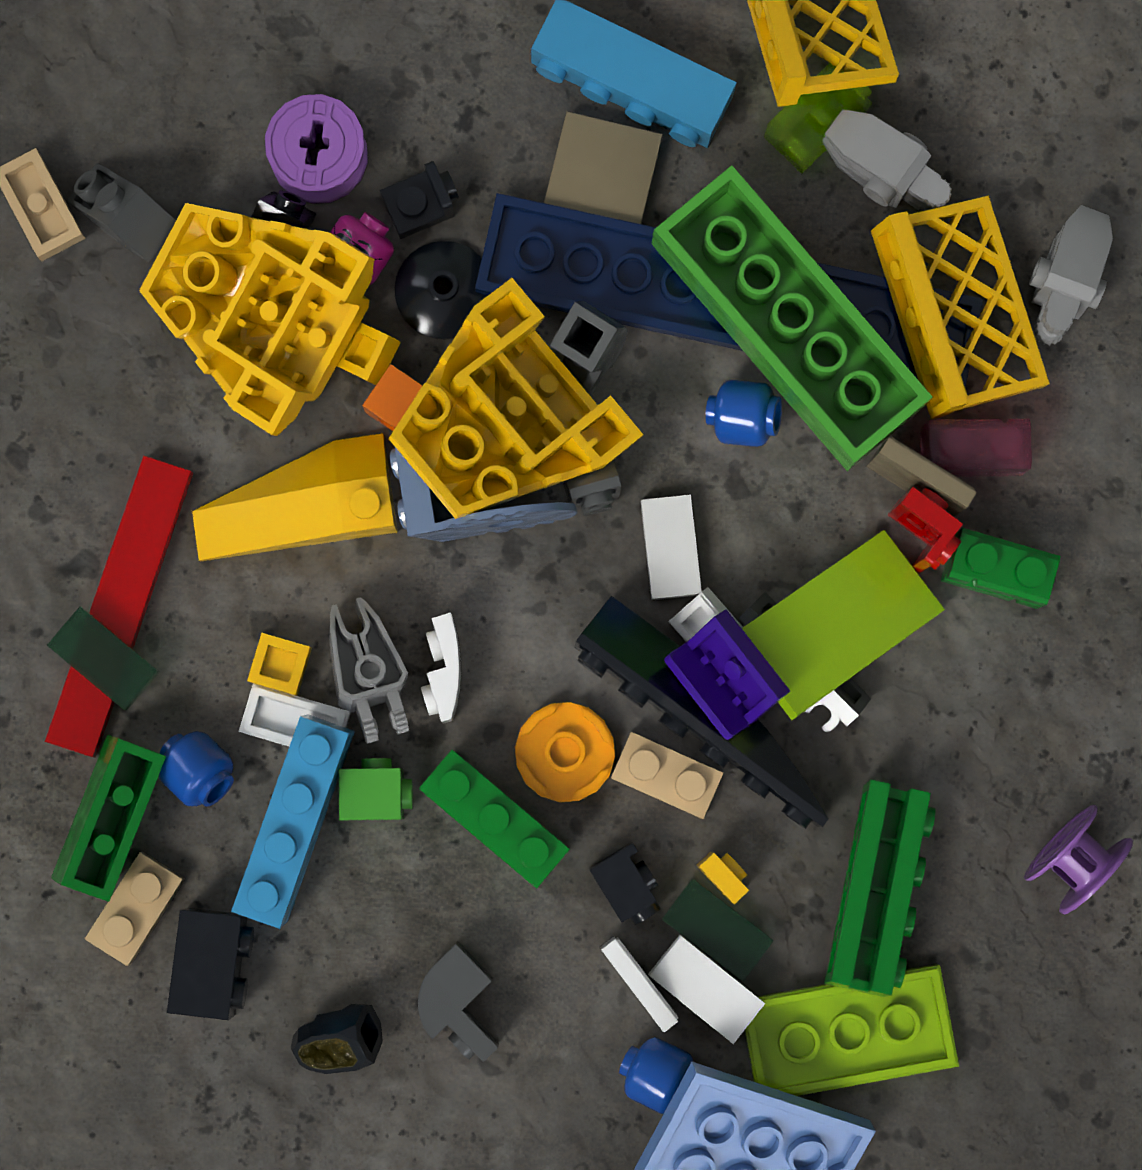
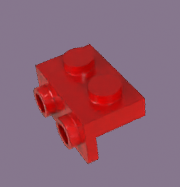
M912 487L897 501L888 513V516L927 544L912 565L919 574L929 567L936 570L940 564L944 565L961 543V540L955 534L963 523L945 511L949 505L938 494L927 488H923L920 492Z

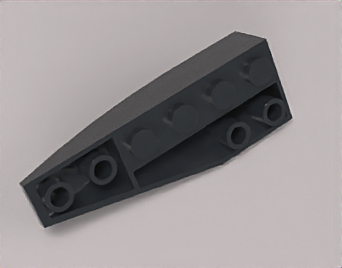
M611 596L576 640L575 649L581 652L577 661L600 678L607 671L622 682L618 691L640 708H643L647 702L663 713L658 721L679 737L684 738L687 732L694 735L704 743L699 751L723 769L728 762L745 773L740 781L764 799L769 792L786 803L781 812L798 825L806 829L812 822L817 827H823L829 818L798 769L767 728L757 720L731 739H724L664 661V658L670 652L680 646Z

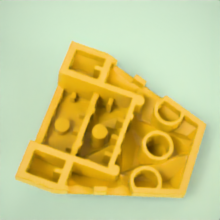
M185 203L139 291L176 338L183 339L198 358L195 363L204 374H211L226 393L223 398L231 409L269 434L278 436L296 419L305 402L315 401L321 395L367 312L369 299L364 294L372 281L374 258L333 233L315 229L309 230L286 223L266 221L242 214Z
M513 278L509 279L473 307L457 335L441 356L437 366L426 383L423 384L389 437L392 444L455 519L602 469L644 435L611 395L597 405L535 331L545 316Z

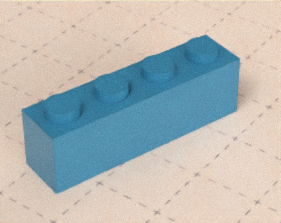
M555 0L531 48V63L537 66L536 71L543 77L556 83H562L565 79L581 87L580 92L590 100L599 104H607L608 101L625 108V114L632 120L646 126H651L652 122L670 130L669 135L674 140L689 147H696L697 144L708 148L733 98L737 82L567 0Z
M309 714L300 716L231 912L278 929L288 922L339 778V769L343 767L352 742L354 730Z

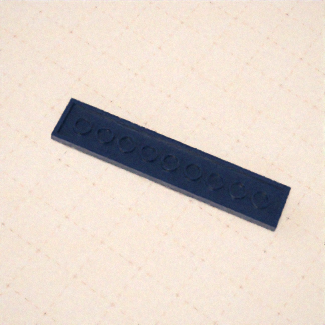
M496 194L475 292L489 295L513 278L538 307L569 313L574 302L585 301L621 325L743 351L653 247L651 243L656 227L504 194ZM817 263L917 378L886 278ZM933 288L934 292L938 293L947 300L950 299L953 293L951 291ZM962 294L957 306L979 318L984 299ZM953 316L950 317L946 325L949 339L964 348L973 328ZM968 363L961 374L965 388L970 368Z

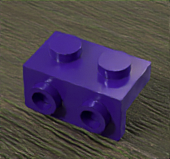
M727 609L714 616L690 640L670 652L664 658L665 663L726 740L731 739L757 721L790 692L786 684Z

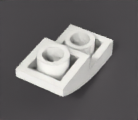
M451 612L431 618L435 630L426 633L434 662L444 659L446 667L428 672L427 676L430 684L421 687L429 716L439 713L443 724L454 719L461 679L459 642Z
M680 934L648 974L732 1044L735 1043L765 1005L762 1000Z

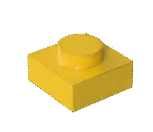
M360 322L337 367L377 385L388 369L401 342Z
M261 633L247 681L298 696L312 648Z
M710 852L696 865L732 904H735L749 891L741 882L747 876V873L728 853L719 858L714 852Z

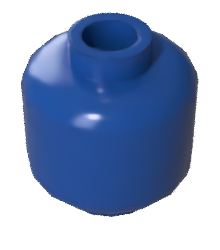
M726 380L718 390L717 396L710 395L708 397L706 423L707 425H714L715 434L721 443L759 447L765 445L770 436H777L779 432L782 401L781 397L774 396L771 386L767 383Z
M194 731L184 736L176 734L162 746L160 754L166 756L158 777L184 805L197 807L203 804L207 807L211 806L224 797L231 788L234 781L231 775L234 767L233 761L229 754L205 732Z
M656 1037L645 1041L640 1048L631 1046L619 1070V1073L626 1077L624 1091L631 1100L659 1114H664L688 1067L694 1060L688 1052Z

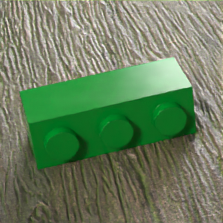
M107 735L51 879L70 889L107 902L110 901L166 756Z
M454 750L447 754L419 788V790L536 889L570 850L569 847Z

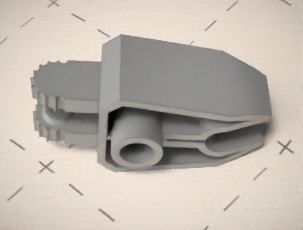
M843 109L826 131L822 142L836 166L864 187V193L879 205H889L897 208L900 202L904 200L915 209L926 211L942 207L949 202V198L952 195L950 193L952 190L949 186L950 183H947L946 179L942 180L941 175L926 166L931 158V154L927 151V146L916 136L907 132L901 133L872 114Z
M1080 205L1054 238L1047 258L1040 257L1037 261L1029 285L1036 287L1032 296V303L1041 306L1036 320L1037 323L1034 326L1036 328L1034 333H1036L1035 338L1039 339L1038 342H1043V345L1048 344L1050 346L1060 342L1065 331L1070 329L1074 319L1078 320L1088 307L1093 309L1098 307L1107 281L1102 280L1101 276L1113 241L1109 215Z
M360 597L356 598L355 609L362 630L359 633V639L357 634H351L346 630L336 604L332 605L330 612L329 646L338 706L351 713L356 711L362 733L368 744L379 740L377 722L370 710V707L386 702L391 725L397 734L409 731L406 714L400 698L406 686L408 671L379 616Z

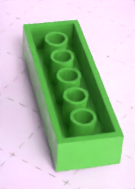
M732 165L654 229L651 243L653 247L847 472L931 400L932 395Z

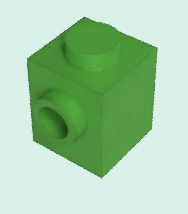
M392 758L361 759V769H339V820L404 819V809H413V780L404 779L402 768H392Z

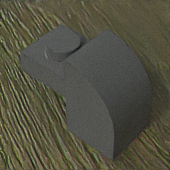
M578 301L574 302L550 346L557 350L555 355L586 392L592 396L606 370L612 368L624 346L628 329L587 302Z
M458 941L426 974L418 995L419 1016L424 1029L431 1039L436 1037L448 1025L454 1031L448 1037L452 1044L467 1059L470 1060L476 1054L484 1062L498 1048L499 1042L465 1007L492 981L493 977Z

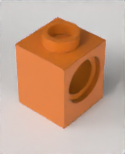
M390 364L362 406L367 415L391 431H394L423 385Z

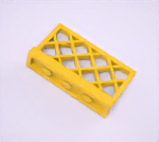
M747 0L778 107L797 105L800 95L896 83L899 72L876 0H839L841 2L832 14L809 0ZM847 5L866 17L868 24L862 32L839 19ZM800 11L823 24L815 37L796 27L794 19ZM830 29L853 42L845 55L840 54L821 42ZM861 47L878 57L881 68L865 69L851 59ZM814 53L836 66L831 74L810 76L806 61Z
M989 196L909 215L907 211L892 214L871 230L917 378L932 395L931 400L926 404L931 419L949 415L960 409L1040 389L1050 384ZM977 212L983 229L978 242L956 229L962 215ZM951 218L949 224L942 221L944 219ZM926 224L943 234L934 253L918 243L914 231L915 226ZM950 239L972 252L964 271L941 258ZM980 258L995 266L998 280L993 289L971 276ZM936 268L958 281L949 300L933 290L930 279ZM965 287L987 299L979 318L957 306ZM995 305L1011 315L1013 327L1009 336L987 324ZM951 316L973 328L964 348L949 339L946 325ZM981 334L1003 347L994 366L972 353ZM1010 352L1025 360L1031 379L1018 381L1002 371ZM967 363L989 376L981 392L967 395L961 377ZM996 381L1004 385L1001 387L993 388Z

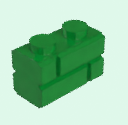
M965 528L957 531L955 536L961 540V543L945 563L941 582L1007 601L1015 598L1016 603L1035 609L1048 604L1061 556Z

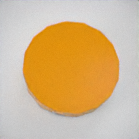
M571 702L552 703L534 712L520 728L515 745L516 766L525 784L541 797L556 802L580 801L597 792L610 776L615 759L614 738L605 721L589 707Z

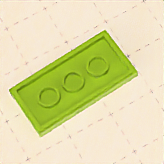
M883 530L751 621L742 630L789 688L790 692L778 703L789 718L793 720L934 619L945 609L886 531Z
M939 964L906 969L901 988L893 987L892 996L887 997L827 984L757 996L765 1005L744 1030L753 1081L795 1096L959 1067Z

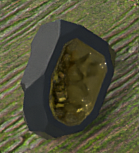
M350 1004L342 1010L319 1014L314 1021L299 1027L292 1037L291 1050L299 1065L310 1071L323 1074L357 1071L374 1064L383 1042L381 1021L372 1005Z

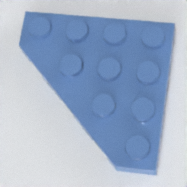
M691 1062L634 1170H854L876 1131L868 1119Z

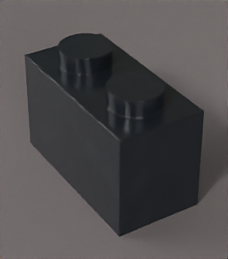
M196 908L180 909L167 1013L230 1020L235 1016L236 1008H244L248 979L240 978L242 957L250 958L254 940V927L246 926L247 917L222 911Z

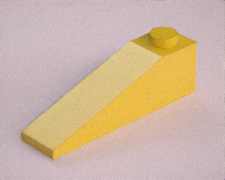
M384 434L334 440L192 511L199 561L397 533Z

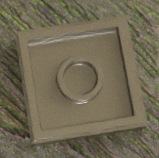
M566 112L544 203L641 224L663 134Z
M893 437L888 438L881 445L866 466L906 492L912 487L920 492L923 488L930 489L948 503L949 506L945 511L953 517L965 510L977 493L975 488Z

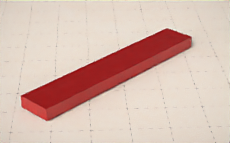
M143 455L45 742L96 758L193 476L192 471Z

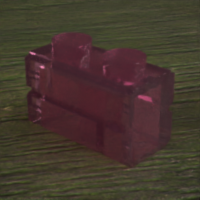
M1001 419L928 420L921 427V455L955 477L1022 476L1031 469L1030 419H1008L1004 423Z

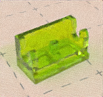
M829 63L817 76L831 74L836 66ZM866 86L800 95L797 105L785 106L768 123L764 138L803 174L827 150L822 140L825 137L826 131L842 109L865 113L872 105V102L868 99L872 92Z

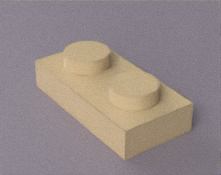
M36 148L0 166V188L41 262L86 239L46 163Z
M630 732L611 779L700 819H704L723 772Z
M139 852L111 896L110 901L106 904L85 937V940L124 965L130 966L185 878L146 853Z

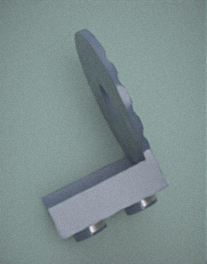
M395 447L390 452L391 468L395 477L400 481L402 499L398 501V516L402 527L407 529V534L410 537L445 542L484 535L487 532L502 533L508 532L513 528H532L537 524L546 525L556 520L571 518L577 514L576 504L555 502L487 510L455 519Z

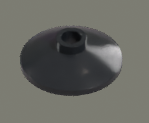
M451 241L432 242L412 252L402 263L395 281L396 304L408 325L420 334L430 338L454 339L473 307L488 296L475 292L482 258L469 247ZM442 278L450 280L453 284L452 290L444 295L438 294L434 290L436 281Z

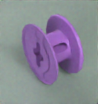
M323 94L302 95L285 103L271 118L265 134L266 156L280 186L286 191L312 204L331 203L348 195L362 180L368 164L367 143L355 113L342 101ZM322 134L325 149L319 150L317 163L312 165L308 149L315 148L317 135Z
M1090 805L1061 828L1034 858L1024 875L1025 880L1032 881L1051 868L1071 887L1060 904L1059 912L1061 914H1067L1075 910L1088 900L1118 869L1133 847V840L1131 838H1124L1108 850H1105L1086 832L1097 815L1098 807L1096 805Z

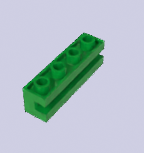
M869 780L863 785L824 984L887 997L892 996L893 987L901 988L903 984L907 959L899 956L903 936L910 938L914 929L916 907H911L909 904L913 886L920 887L924 877L926 858L919 856L922 837L929 838L931 835L936 809L929 807L931 795L929 792L912 788L908 791L890 788L891 784Z

